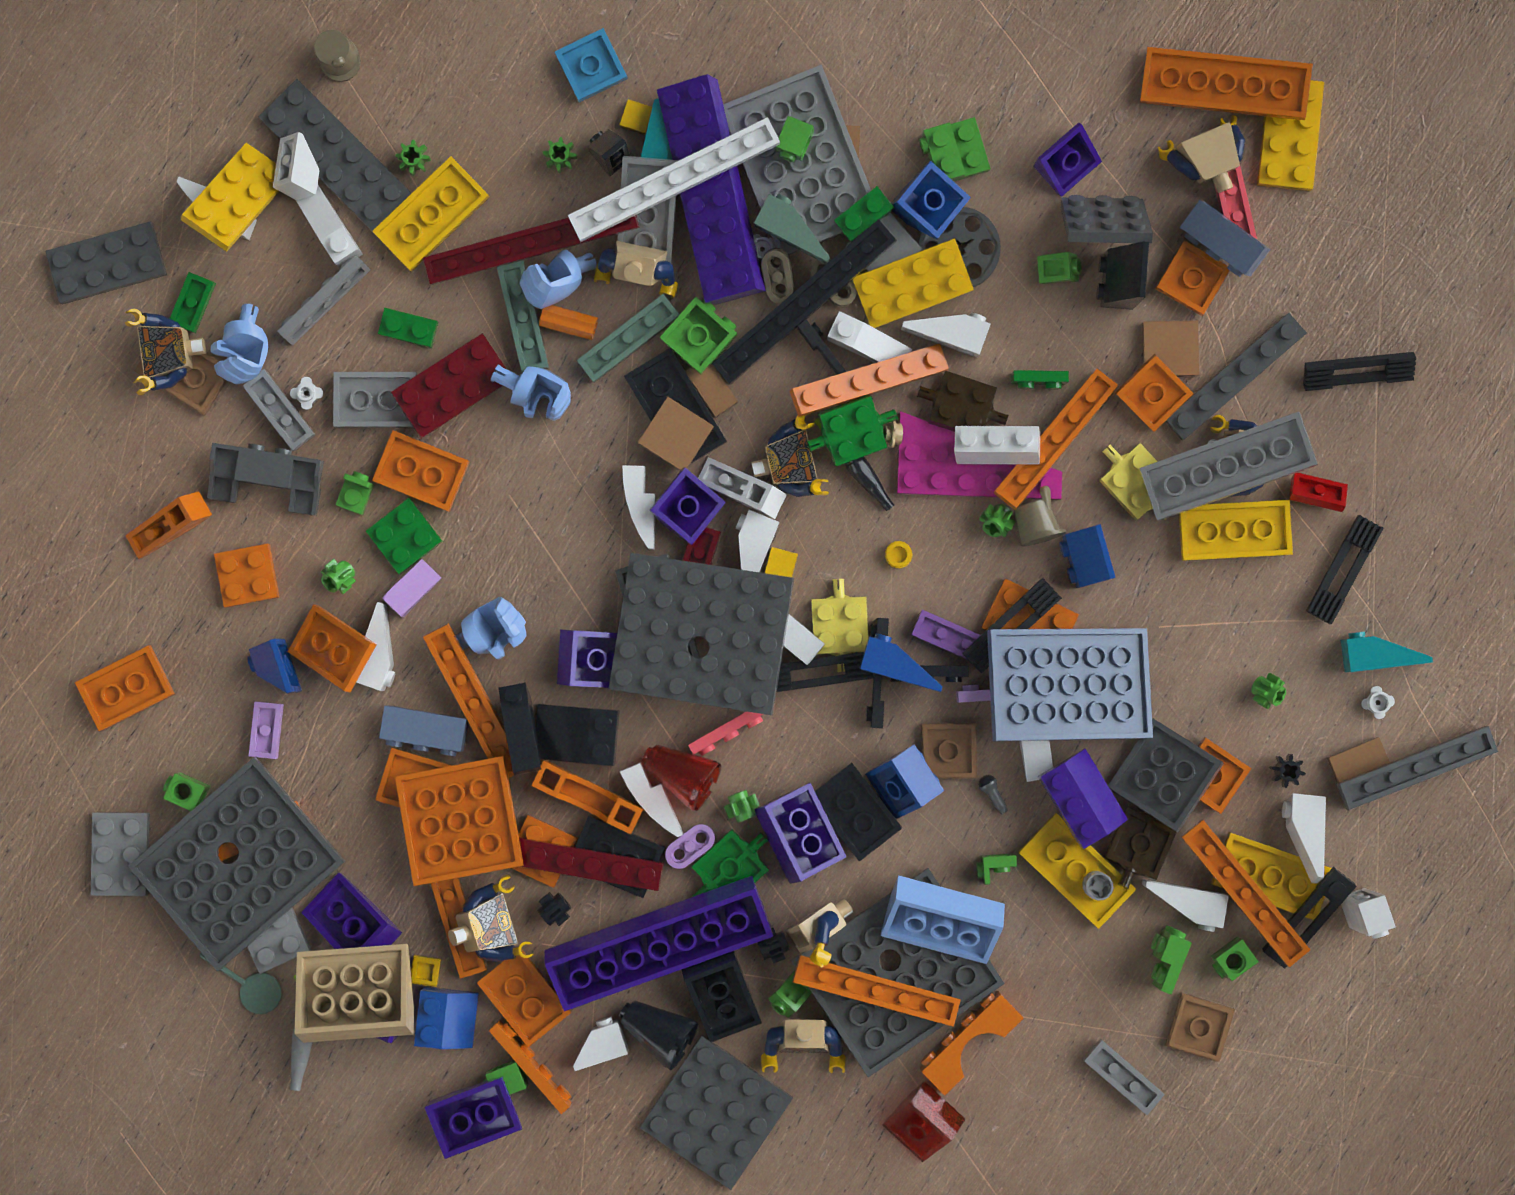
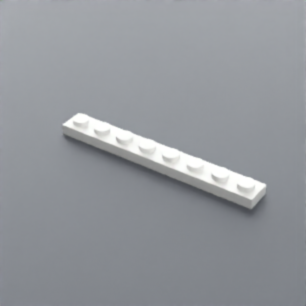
M767 117L569 214L568 217L582 242L780 145V141Z

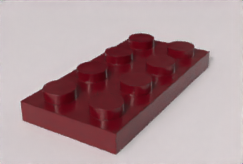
M482 333L391 391V395L422 439L501 388L503 385L491 381L493 372H496L495 369L498 365L505 369L506 367Z

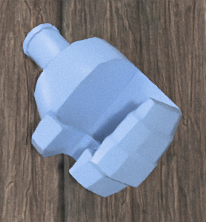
M565 249L560 251L548 266L543 263L528 266L520 279V286L527 301L533 306L543 309L565 299L581 284L582 273L596 269V259L588 261V259L593 257L591 253L575 258L571 252Z
M243 304L239 320L228 322L224 326L223 339L211 345L212 354L227 357L224 361H219L214 365L216 374L234 384L246 383L257 377L268 352L267 336L263 329L255 324L259 309L255 306L252 311V304Z
M498 365L495 369L496 372H493L491 381L513 390L510 403L522 406L524 408V415L528 418L534 417L536 407L542 398H547L550 401L547 407L546 418L552 421L560 419L571 403L568 383L544 368L528 366L519 376Z
M498 597L469 613L461 622L462 632L455 636L463 650L470 647L477 654H491L496 659H501L505 656L504 648L508 643L514 648L523 642L527 636L524 626L526 622L520 612L510 602L502 597Z

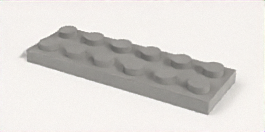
M1296 412L1139 469L1156 519L1160 521L1317 466L1318 462L1301 414Z

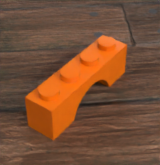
M548 760L543 761L541 770L538 771L531 785L555 798L582 808L606 823L629 834L633 833L644 810L640 805Z
M999 991L986 996L980 1002L982 1007L975 1014L970 1012L960 1022L962 1027L956 1033L953 1031L949 1032L941 1040L942 1046L936 1052L930 1051L921 1060L923 1064L920 1067L921 1072L944 1096L965 1077L961 1068V1054L965 1045L972 1038L984 1033L1005 1037L1024 1019Z

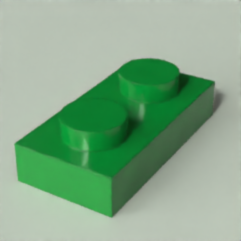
M876 186L837 217L834 222L848 240L853 242L878 219L881 220L894 210V206L879 187Z
M188 272L170 319L178 322L181 328L196 334L216 283Z
M384 308L378 335L432 348L439 322Z
M1014 370L1011 373V384H1018V389H1034V385H1045V389L1059 390L1062 389V385H1066L1069 382V371Z

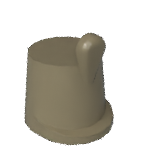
M327 30L318 35L315 40L314 50L318 64L324 74L331 80L338 82L348 81L353 78L359 71L361 64L358 49L353 41L338 30Z
M1048 486L1040 487V494L1043 500L1025 504L1014 510L1022 547L1043 543L1067 533L1066 529L1059 528L1051 508V491Z

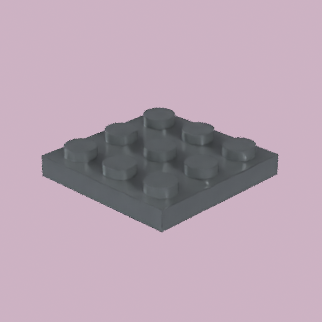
M1081 195L1061 197L1060 208L1068 242L1138 243L1145 241L1152 243L1153 232L1143 199H1139L1136 196L1111 198L1107 195H1099L1096 198H1085Z
M1153 718V738L1139 739L1108 787L1178 833L1224 763Z

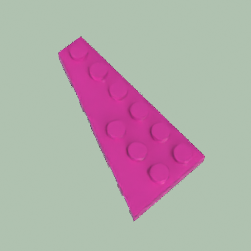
M900 411L899 423L903 426V439L898 447L897 494L999 498L994 494L995 490L1017 464H957L954 453V431L929 424L928 421ZM1050 468L1025 499H1042L1040 487L1048 486L1051 491V499L1061 500L1062 471Z

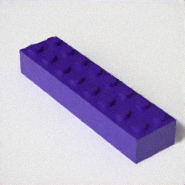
M706 74L657 89L672 160L679 161L730 136L718 79ZM735 166L680 193L705 303L718 305L765 292L766 289L738 167Z
M752 876L546 949L544 950V962L564 1011L771 938L773 933Z

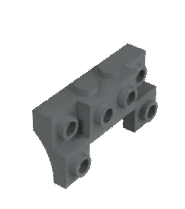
M212 443L208 499L236 503L239 483L245 482L291 490L288 511L317 516L324 461L291 455L292 450L275 448L274 453L264 451L265 446L248 444V448Z

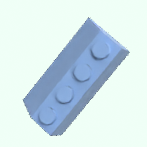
M898 875L890 895L881 936L987 964L1003 930L1005 904Z

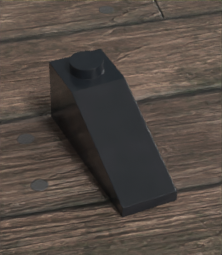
M610 129L605 133L602 131L596 133L589 141L591 143L588 145L589 152L609 177L622 168L623 156H630L626 141Z
M526 682L499 687L501 711L514 775L541 770L532 700Z

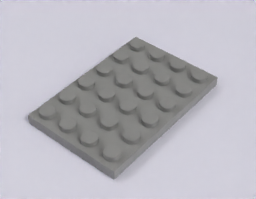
M822 65L723 104L731 135L767 117L778 138L787 116L814 126L813 136L802 161L797 159L794 162L787 161L779 157L780 153L774 147L743 162L760 209L763 207L769 194L774 197L777 194H781L792 201L790 205L794 206L819 243L844 234L834 220L869 193L871 189ZM771 236L775 247L783 249L788 255L800 251Z

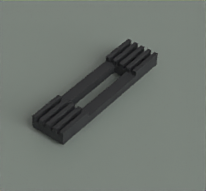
M807 319L799 324L797 330L813 351L818 349L836 375L846 372L820 338L823 336V332L814 322L811 325Z
M1414 352L1305 362L1303 386L1305 391L1333 389V386L1379 381H1386L1387 383L1414 381L1415 361L1417 358ZM1385 365V370L1333 375L1334 370Z
M1357 515L1306 612L1328 624L1334 622L1364 562L1382 533L1383 527L1374 524L1361 515ZM1352 544L1361 548L1335 596L1328 589Z
M1042 578L962 654L980 673H983L989 667L988 630L1001 629L1027 604L1035 612L1016 629H1029L1062 597Z
M877 618L876 624H871L870 637L875 638L876 633L888 636L889 618ZM874 673L872 706H867L866 721L871 722V728L883 729L885 701H880L882 675Z
M864 652L812 659L808 665L803 661L781 663L776 692L874 679V674L859 669ZM844 664L845 674L791 681L790 671Z
M1333 867L1287 922L1295 929L1323 896L1330 900L1326 907L1300 935L1301 939L1307 944L1357 887L1356 884ZM1267 942L1262 948L1263 952L1285 969L1287 965Z

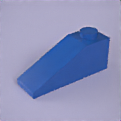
M878 633L875 634V638L868 637L859 669L941 692L943 686L897 644L890 643L892 637Z

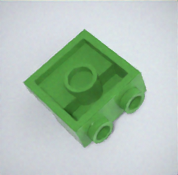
M975 117L923 130V137L919 138L923 154L928 153L930 161L952 181H958L990 171L991 168Z
M695 297L660 336V340L701 375L737 337V332L734 330L736 325L725 316L721 319L714 313L716 308L711 303H705L704 299L701 301Z
M1166 925L1160 934L1156 933L1151 944V949H1153L1152 955L1161 960L1160 964L1156 963L1151 978L1154 979L1152 983L1154 986L1172 995L1192 942L1185 939L1186 934L1182 931Z

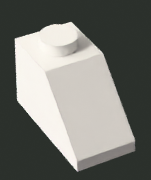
M297 132L280 138L273 188L297 201L316 195L319 168L303 134Z
M607 1017L596 1021L597 1026L592 1028L573 1065L575 1071L628 1054L629 1048L619 1019L612 1020V1017Z

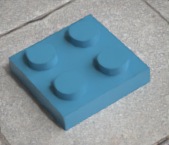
M604 28L555 51V55L579 103L628 79Z

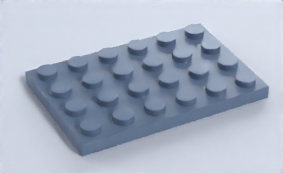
M1147 628L991 629L987 631L993 742L1153 738Z

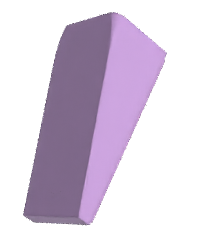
M421 559L382 599L401 617H405L441 580V577Z

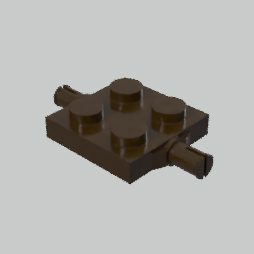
M946 370L942 382L936 391L920 386L917 397L932 401V413L928 423L954 432L955 426H986L989 421L1005 426L1009 416L1008 414L993 410V400L997 387Z
M1126 807L1124 813L1128 820L1116 829L1104 858L1124 869L1118 885L1129 889L1134 874L1142 875L1153 881L1157 880L1177 832L1148 813H1139Z

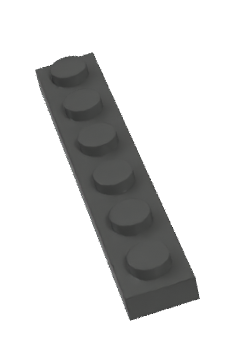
M1290 313L1286 314L1181 405L1165 422L1183 441L1306 335L1307 332Z
M1483 726L1336 783L1345 809L1351 810L1497 753L1498 749L1489 726Z

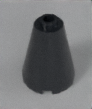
M633 1001L631 1004L626 1003L619 1015L622 1018L621 1025L665 1068L673 1070L685 1055L683 1051L687 1044L691 1045L699 1027V1024L694 1019L638 1001Z

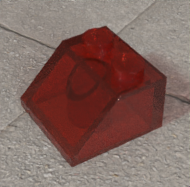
M923 1082L903 1100L884 1121L882 1126L919 1160L924 1162L953 1140L964 1123L965 1118L932 1087Z

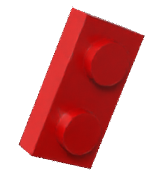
M1297 472L1291 478L1289 500L1343 512L1346 507L1348 484Z

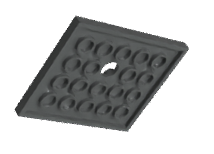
M631 553L609 689L773 716L794 578ZM698 636L704 637L709 643V651L703 658H694L688 650L689 642Z
M253 757L128 865V867L212 966L219 971L340 867L345 860L257 757ZM225 842L235 844L239 850L238 859L232 864L222 862L218 856L219 847Z
M929 868L911 878L940 886ZM891 893L849 920L845 927L829 938L828 946H824L823 949L831 954L829 963L961 999L957 1016L1005 984L990 960H988L987 964L882 937L881 930ZM814 949L799 955L810 957ZM888 949L895 950L900 956L899 966L893 971H885L879 963L880 955ZM799 955L791 960L795 968L797 966ZM808 987L867 1077H870L945 1025Z

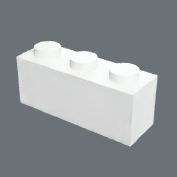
M955 426L954 453L956 463L1040 464L1039 426Z
M1362 888L1351 892L1341 904L1349 928L1366 936H1372L1373 939L1388 935V930L1396 927L1386 897L1381 893Z

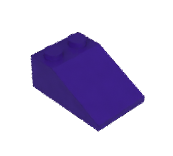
M560 629L557 684L609 688L618 633Z
M340 872L301 912L334 949L392 945L402 934L397 926Z
M503 1077L451 1092L431 1100L424 1107L444 1159L523 1129Z

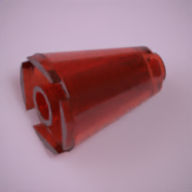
M655 745L653 748L649 747L642 758V761L645 762L644 769L687 808L693 811H698L712 793L709 789L712 782L717 783L722 767L715 760L661 745Z

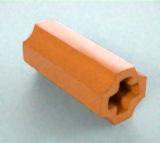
M551 305L542 309L539 326L593 340L598 317Z

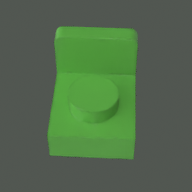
M1063 252L1037 256L1040 284L1064 281L1079 282L1082 266L1076 254Z
M353 471L351 476L345 473L343 477L345 481L336 505L363 515L374 484L367 482L369 476Z
M1014 853L981 855V862L976 863L977 878L982 879L984 885H990L989 868H994L995 873L1010 872V867L1017 866L1016 855Z
M795 970L777 991L768 998L772 1003L773 1009L786 1017L794 1014L812 994L808 986L792 982Z

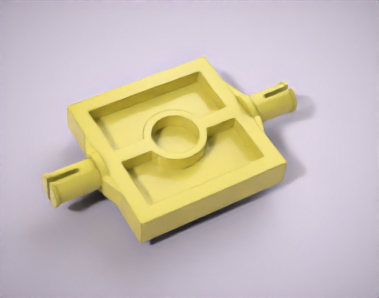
M1141 443L1132 451L1122 456L1110 444L1102 453L1113 464L1109 472L1099 482L1137 521L1147 511L1153 509L1139 468L1157 461Z
M832 579L834 596L826 599H811L813 634L825 644L817 654L839 656L864 652L869 637L867 597H850L845 595L844 579H839V590L838 579ZM837 664V672H842V664Z

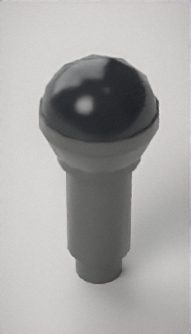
M992 775L981 777L978 783L979 789L986 793V795L988 794L1000 814L1007 812L1006 803L997 790L996 778Z

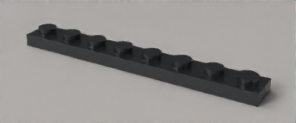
M878 219L712 363L714 367L731 385L794 331L799 324L809 318L896 243L895 237Z

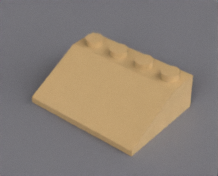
M408 944L297 952L295 1035L303 1043L414 1035V1004Z

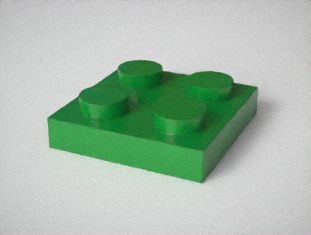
M410 498L406 499L366 530V533L399 575L443 542Z

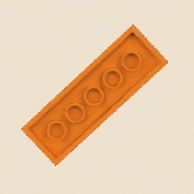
M1147 47L1140 103L1305 120L1313 64Z

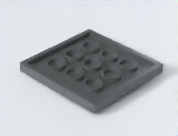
M701 1035L640 1128L732 1190L793 1099V1096Z

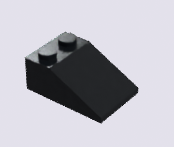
M1143 241L1109 248L1104 253V256H1100L1098 272L1103 273L1102 283L1097 285L1096 299L1101 300L1100 307L1133 310L1145 298L1149 242Z
M538 704L536 735L540 759L614 766L616 764L620 710Z
M735 951L681 969L688 991L711 1042L762 1024Z

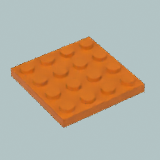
M505 756L395 777L413 886L524 866Z

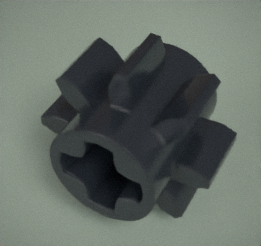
M1288 754L1286 760L1276 756L1278 763L1275 766H1269L1275 772L1272 781L1282 780V787L1284 788L1288 787L1289 782L1298 786L1299 781L1297 779L1299 776L1306 775L1300 769L1303 761L1297 760L1294 762L1293 754ZM1285 765L1292 766V769L1289 771L1291 776L1283 775Z
M549 892L539 901L542 906L537 911L549 926L555 922L560 926L569 919L570 916L567 912L571 909V906L559 892L555 896Z
M771 928L773 937L757 943L764 960L771 958L774 964L785 960L784 952L790 949L783 931L776 933L774 928Z

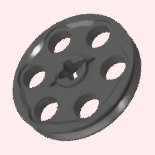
M963 207L952 220L953 228L950 232L942 233L938 239H934L922 232L919 246L924 250V247L929 242L940 244L955 238L956 242L962 245L973 240L964 248L965 254L961 256L966 269L969 265L976 264L982 270L979 278H970L972 286L976 287L990 277L998 264L1001 250L1000 238L994 224L988 217L975 209ZM970 217H975L980 221V228L975 232H970L965 228V221ZM984 240H990L995 246V250L990 255H984L979 251V245Z

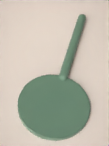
M202 953L199 954L202 959L210 963ZM226 967L220 970L242 985L240 999L248 1011L255 1014H266L274 1010L279 1004L282 995L279 982L270 974L255 973L244 980Z

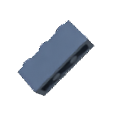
M1201 200L1198 201L1180 226L1186 232L1184 235L1186 239L1195 245H1198L1199 242L1208 248L1205 252L1217 261L1221 258L1229 263L1227 268L1239 277L1242 274L1251 277L1271 250L1212 206Z
M387 705L384 706L379 739H385V745L402 747V743L413 744L414 750L429 752V748L433 747L439 748L440 754L456 756L457 752L464 751L469 722L466 718Z

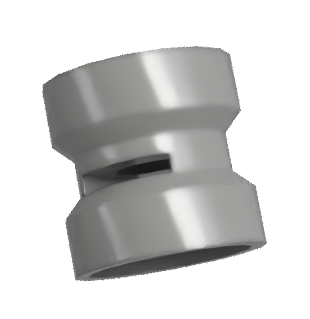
M1091 871L1083 878L1082 887L1089 897L1099 901L1107 899L1112 894L1113 882L1103 872Z

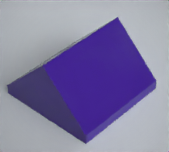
M1078 122L1040 155L1033 167L1055 192L1062 197L1097 167L1102 160L1083 125Z
M684 467L651 507L650 511L663 526L692 545L726 502Z

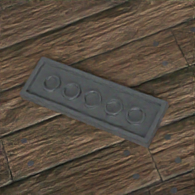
M298 79L258 116L279 138L297 132L303 134L319 168L318 177L372 231L411 194Z

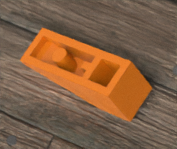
M194 492L176 498L125 536L138 559H141L195 528L212 516V513L200 492Z

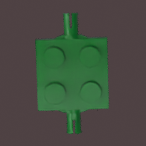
M870 395L818 413L822 426V436L807 440L808 448L812 452L826 446L831 453L835 466L888 448L883 435V425L898 420L895 409L879 414L875 410Z
M731 829L692 865V868L701 877L704 884L692 896L694 897L752 876L756 883L769 871V868L759 858L757 852L769 841L766 836L764 837V834L760 832L757 837L748 843Z

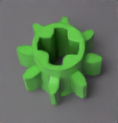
M562 137L559 138V142L554 144L549 140V151H543L545 157L551 158L546 163L547 167L550 168L555 165L558 173H561L564 167L571 170V159L575 160L578 158L577 154L570 153L574 144L572 142L567 145L564 144ZM555 152H564L565 158H556Z
M412 139L411 145L405 146L401 143L400 145L403 149L401 154H395L398 160H403L399 168L403 171L408 167L412 176L415 175L416 170L421 169L425 172V162L431 161L428 155H423L427 147L421 145L418 148L414 139ZM413 153H416L419 158H414V163H411L408 157H412Z
M989 504L979 518L980 521L984 522L982 529L989 536L999 537L1002 535L1006 537L1016 521L1011 519L1013 512L1003 504L995 506Z
M332 559L321 571L323 574L321 577L322 584L330 592L339 590L344 594L356 582L353 578L355 576L354 568L347 561L337 563L335 559Z
M1268 673L1267 678L1259 676L1252 685L1251 692L1255 695L1253 700L1266 709H1269L1271 704L1274 706L1280 705L1286 696V688L1283 687L1285 682L1272 673Z
M743 790L727 797L730 804H727L724 808L728 818L735 816L737 823L756 816L754 809L760 806L756 794L749 796L747 790Z

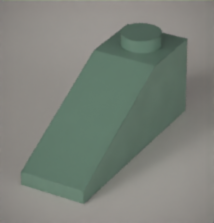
M769 194L754 222L755 227L824 264L830 262L827 252L794 206L790 205L792 201L781 194H777L776 197Z

